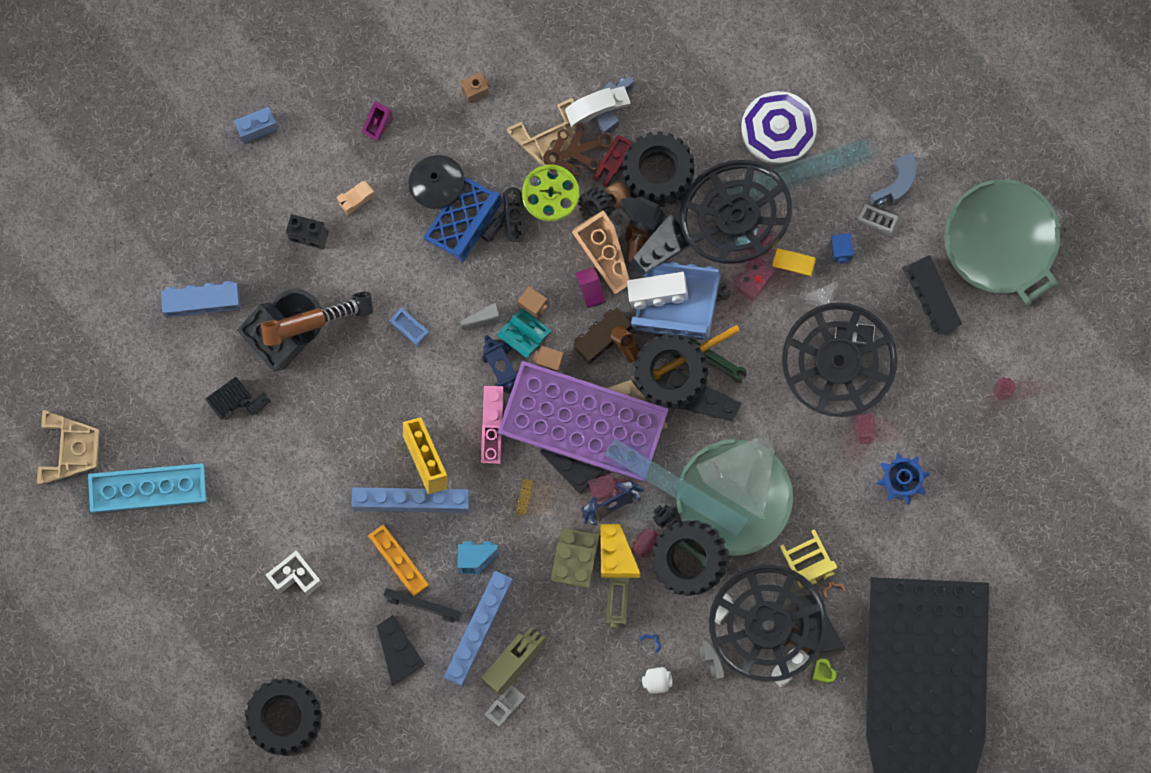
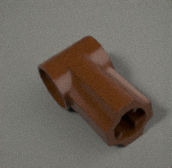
M629 225L625 231V240L628 242L626 263L632 264L631 260L649 239V234L638 230L636 226Z
M622 326L615 327L611 332V339L617 344L629 363L637 361V355L641 349L637 345L634 335Z

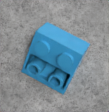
M471 541L458 544L459 574H480L499 555L498 546L494 545V542L489 541L482 542V545H474V542Z

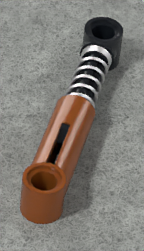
M365 291L357 292L352 295V299L348 303L343 302L342 305L337 304V306L327 307L325 310L317 308L279 321L263 322L261 324L263 343L268 346L278 345L283 342V339L323 327L325 322L335 321L336 318L341 319L342 316L347 317L348 314L351 316L352 314L357 316L370 315L373 313L371 293Z

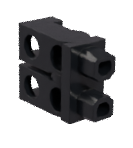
M291 214L286 229L289 241L306 245L307 242L308 246L324 250L329 231L325 229L324 222Z

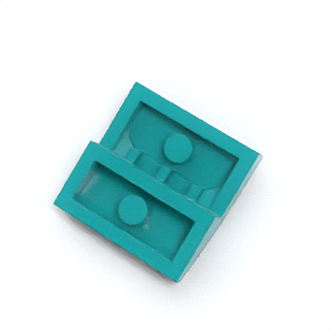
M521 308L512 316L510 322L499 331L497 336L528 358L542 344L552 330Z

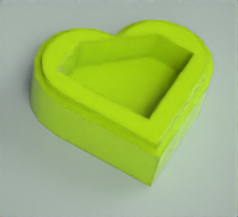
M819 659L815 664L812 680L832 683L836 678L835 670L830 668L828 660Z

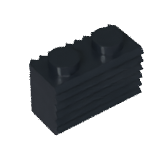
M234 377L206 397L205 400L221 420L223 418H230L234 414L233 411L238 407H245L250 402L251 396L239 379Z

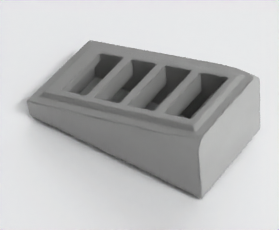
M865 204L858 222L894 238L901 224V219L899 216ZM869 212H873L870 219L866 220ZM876 215H879L876 223H874L873 221ZM886 218V221H885L884 225L882 226L881 223H882L883 219Z
M496 303L462 320V329L468 330L499 322Z

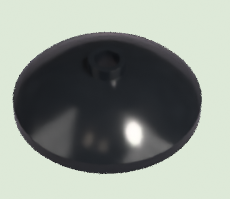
M433 155L422 159L414 166L409 176L411 195L417 203L430 209H440L454 203L462 194L465 185V177L460 165L452 158L443 155ZM433 175H437L436 179H431Z
M302 289L286 290L279 294L273 302V305L285 318L317 308L321 310L317 299ZM321 327L300 335L307 343H310L317 337Z

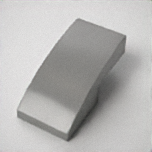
M511 684L484 715L500 727L526 696Z

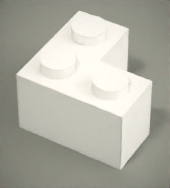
M297 551L266 574V577L280 594L294 582L300 586L307 596L322 585L320 579Z

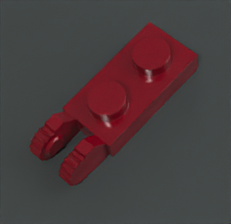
M619 134L616 136L599 164V168L593 177L594 181L597 182L605 170L609 174L605 178L603 186H609L623 164L625 152L629 150V145L632 143L630 140Z

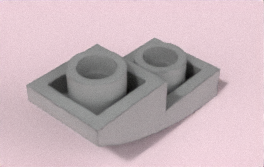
M707 640L702 641V646L699 647L700 657L705 658V663L713 662L710 665L711 676H715L716 681L724 680L723 669L715 650Z

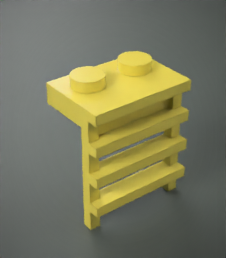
M814 529L811 531L813 539L786 551L784 545L780 546L789 567L796 572L795 565L820 553L823 554L825 559L797 572L813 585L819 579L824 578L825 580L832 577L837 569L835 562H831ZM817 543L819 549L794 561L791 560L789 555ZM798 582L800 589L804 586Z

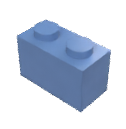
M269 107L234 120L243 144L278 130Z

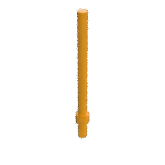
M735 325L701 344L699 347L702 352H705L739 333L740 329ZM680 356L659 369L655 368L653 371L655 380L657 381L662 375L687 361Z

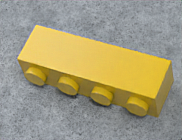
M422 418L403 422L404 440L428 495L446 490L447 474Z

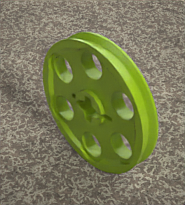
M543 165L534 169L526 177L522 189V199L526 209L534 217L543 221H558L570 215L577 205L579 198L578 183L567 169L558 165ZM551 170L556 171L558 177L550 179L547 173ZM534 177L539 178L541 184L537 187L530 184V180ZM566 181L573 184V188L569 191L565 190L562 186ZM549 189H553V193L556 194H553L552 197H548V193L545 192H548ZM532 195L536 196L539 200L535 205L528 202V198ZM567 199L571 202V207L565 209L560 203L562 200ZM545 207H552L554 213L550 216L545 215L543 212Z

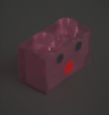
M761 257L750 260L745 267L747 269L743 275L740 273L734 281V290L752 303L776 272V268Z

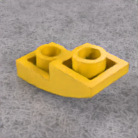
M777 248L772 267L812 277L816 258Z

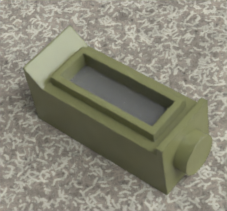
M609 578L606 625H610L611 629H621L622 626H626L629 578Z

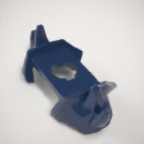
M485 335L482 360L484 363L489 362L498 380L495 386H503V391L511 394L519 371L517 370L515 373L505 351L507 353L510 352L511 346ZM498 360L506 362L505 371L502 372L496 369L495 364Z
M629 480L627 483L616 484L615 487L620 489L621 492L602 504H597L596 497H593L586 507H582V520L584 524H587L589 519L594 526H597L596 519L600 522L603 517L622 506L632 504L633 498L640 501L641 498L637 491L643 492V488ZM617 502L615 506L608 508L611 503Z

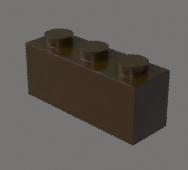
M618 308L607 311L603 315V320L599 323L597 321L589 327L590 331L585 335L583 333L574 340V349L589 365L615 343L611 339V332L615 327L622 326L628 331L632 329L631 322Z

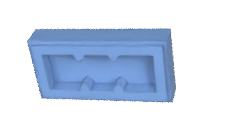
M402 307L389 320V323L416 347L430 334L424 326Z

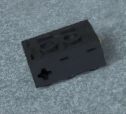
M271 302L260 304L256 308L257 310L253 311L237 331L273 372L284 370L308 343L299 334L283 339V342L278 345H265L263 343L261 324L271 320L279 321L285 319V317Z

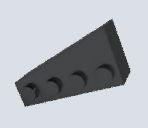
M930 255L921 257L902 267L922 304L924 313L928 315L931 321L930 326L934 333L937 332L938 335H941L962 325Z

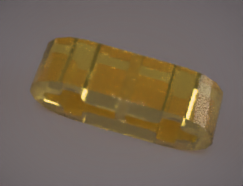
M523 480L516 514L527 515L534 484L533 480Z

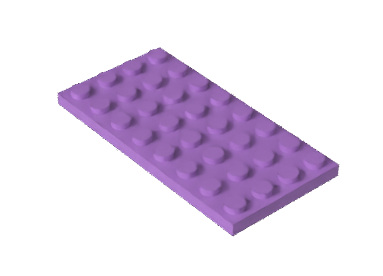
M522 361L497 434L645 482L668 408Z

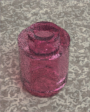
M1008 377L1000 378L994 386V395L1000 400L1009 399L1015 390V383Z
M649 528L647 531L643 529L633 542L634 546L631 550L644 558L650 554L653 545L657 543L656 537L658 534Z

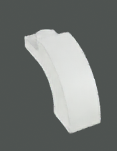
M623 86L615 89L607 88L587 95L569 105L565 111L572 127L579 123H588L597 115L629 106L631 103Z

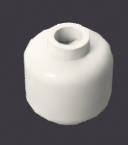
M664 667L648 669L645 676L642 677L643 687L647 688L651 694L667 692L669 687H672L671 672L667 671Z

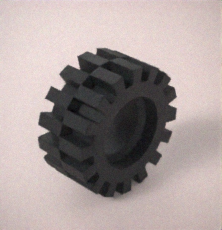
M592 187L579 197L580 202H578V206H581L579 208L580 212H584L582 214L583 217L587 216V219L603 210L608 218L613 214L614 208L612 206L614 203L610 202L612 198L607 196V191L603 192L604 189Z

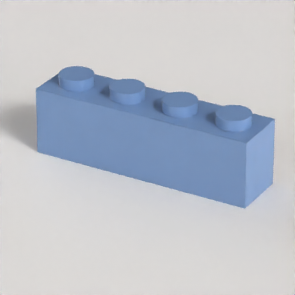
M225 281L221 285L207 283L202 287L188 285L183 289L169 287L165 291H161L162 313L165 318L241 309L239 286L233 281Z

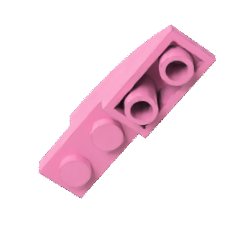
M484 386L481 463L501 464L502 435L497 433L503 418V386Z

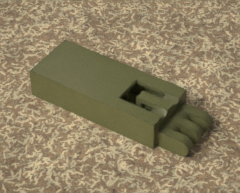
M529 628L523 636L518 634L482 675L481 679L499 695L502 696L538 655L539 649L546 642V638L541 636L539 632H535L534 628ZM519 653L523 654L520 658L517 657Z

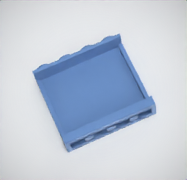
M676 262L663 263L645 274L643 278L684 272L689 300H684V302L678 304L671 302L665 303L663 306L652 305L646 306L644 309H637L636 316L632 317L631 321L633 330L655 334H679L682 337L709 340L721 279L719 270L712 266L702 268L694 264H687L686 266L679 265Z

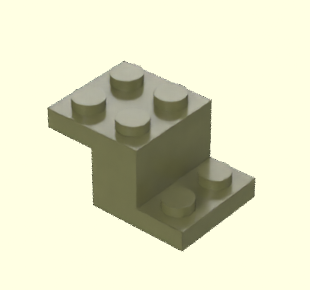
M561 528L550 581L589 589L600 534Z

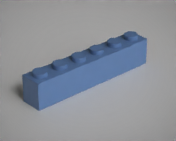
M352 488L351 507L353 511L469 513L470 493L468 489H446L428 495L426 489Z
M494 571L444 675L445 680L463 688L513 584L512 578Z

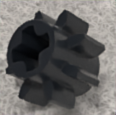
M659 505L653 511L655 516L652 519L662 529L665 526H672L676 521L674 519L676 513L668 505L664 507Z

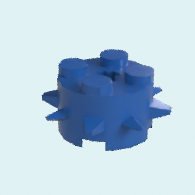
M897 453L896 460H893L891 464H880L885 474L883 479L877 482V485L884 486L888 493L887 500L891 501L894 498L905 500L906 504L909 505L911 498L916 494H926L922 483L930 474L922 471L921 466L918 464L919 457L911 460L910 458H902L900 453ZM903 476V478H907L908 480H906V482H903L902 480H900V477Z

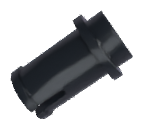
M264 392L251 403L248 402L246 409L252 416L254 414L257 415L259 410L271 403L269 398L261 402L267 397Z

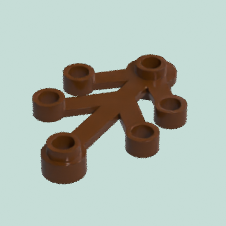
M579 123L574 128L575 134L568 149L561 151L564 141L569 138V132L566 129H562L557 133L558 139L553 149L544 153V164L561 166L570 171L574 177H577L582 173L581 166L572 165L563 160L571 157L587 165L589 170L594 171L598 169L599 161L597 159H590L580 153L597 147L608 148L613 143V137L609 133H602L596 140L578 146L582 135L587 130L585 124ZM578 126L583 127V132L578 131ZM565 132L566 138H562L560 133ZM602 138H605L607 140L606 144H603L601 142ZM551 155L555 157V162L549 160ZM591 161L596 163L595 168L590 166ZM574 167L578 168V174L573 172Z

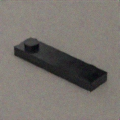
M385 589L384 597L388 603L394 605L402 603L442 616V620L453 623L454 620L459 622L461 617L460 611L395 590Z

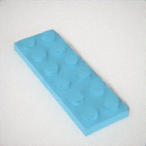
M204 463L88 474L91 513L207 503Z

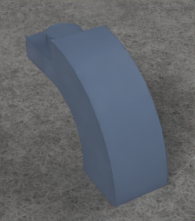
M629 76L626 79H620L615 87L609 82L603 89H615L624 86L626 92H629L634 88V81ZM613 110L596 116L601 133H611L619 127V120Z
M913 152L895 159L894 166L897 171V179L892 185L871 194L870 201L873 206L876 204L879 206L884 205L889 201L888 199L894 205L908 194L916 175V160Z

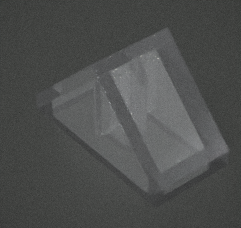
M838 281L802 295V303L813 308L832 303L839 287Z

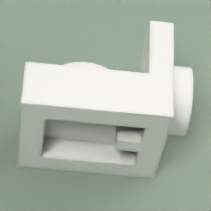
M725 594L723 598L733 603V598ZM719 605L715 622L721 625L729 614V610Z

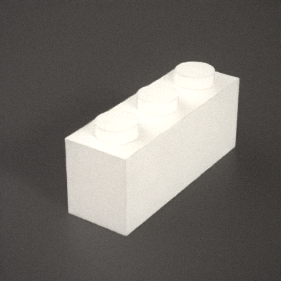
M684 272L627 280L629 302L632 309H644L646 306L652 305L663 306L665 303L671 302L678 304L684 302V300H689Z

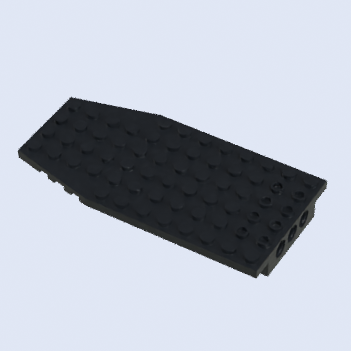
M870 578L865 736L873 773H977L986 734L989 583Z

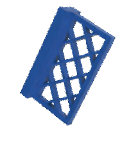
M466 177L465 184L467 183L472 186L473 192L462 193L457 199L462 200L463 207L454 210L452 209V204L444 207L423 237L424 240L450 253L461 262H464L482 233L481 230H485L503 202L498 192H492ZM485 193L489 195L486 201L478 203V194ZM474 196L476 204L465 206L464 198ZM477 208L478 213L476 216L468 218L466 210ZM464 211L466 219L455 222L454 214ZM451 215L453 222L442 225L443 217ZM467 223V230L458 233L457 225ZM454 227L455 235L445 237L444 229ZM441 230L443 238L436 240L431 238L433 232ZM457 239V245L454 249L447 247L446 241Z

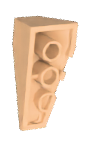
M603 210L574 228L572 233L611 290L616 294L628 286L627 280L630 279L615 227Z

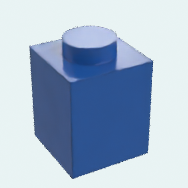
M851 233L832 235L830 241L833 262H838L839 264L849 263L854 256Z

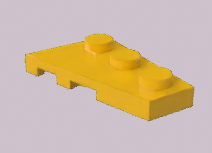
M601 524V578H640V571L621 525Z

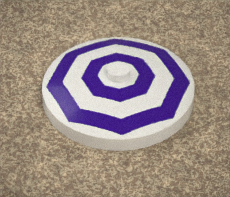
M780 91L766 93L756 98L746 109L741 125L742 138L748 150L761 161L774 165L789 164L802 158L812 147L817 130L816 119L809 105L794 94Z

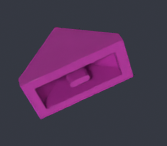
M374 101L362 132L378 141L393 120L392 111L379 102Z
M591 267L576 272L575 275L587 308L605 303L600 281L594 268Z

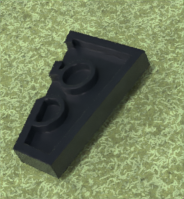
M393 615L377 625L391 685L393 686L424 666L425 663Z

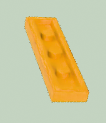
M384 524L368 535L413 597H416L429 587L427 581Z

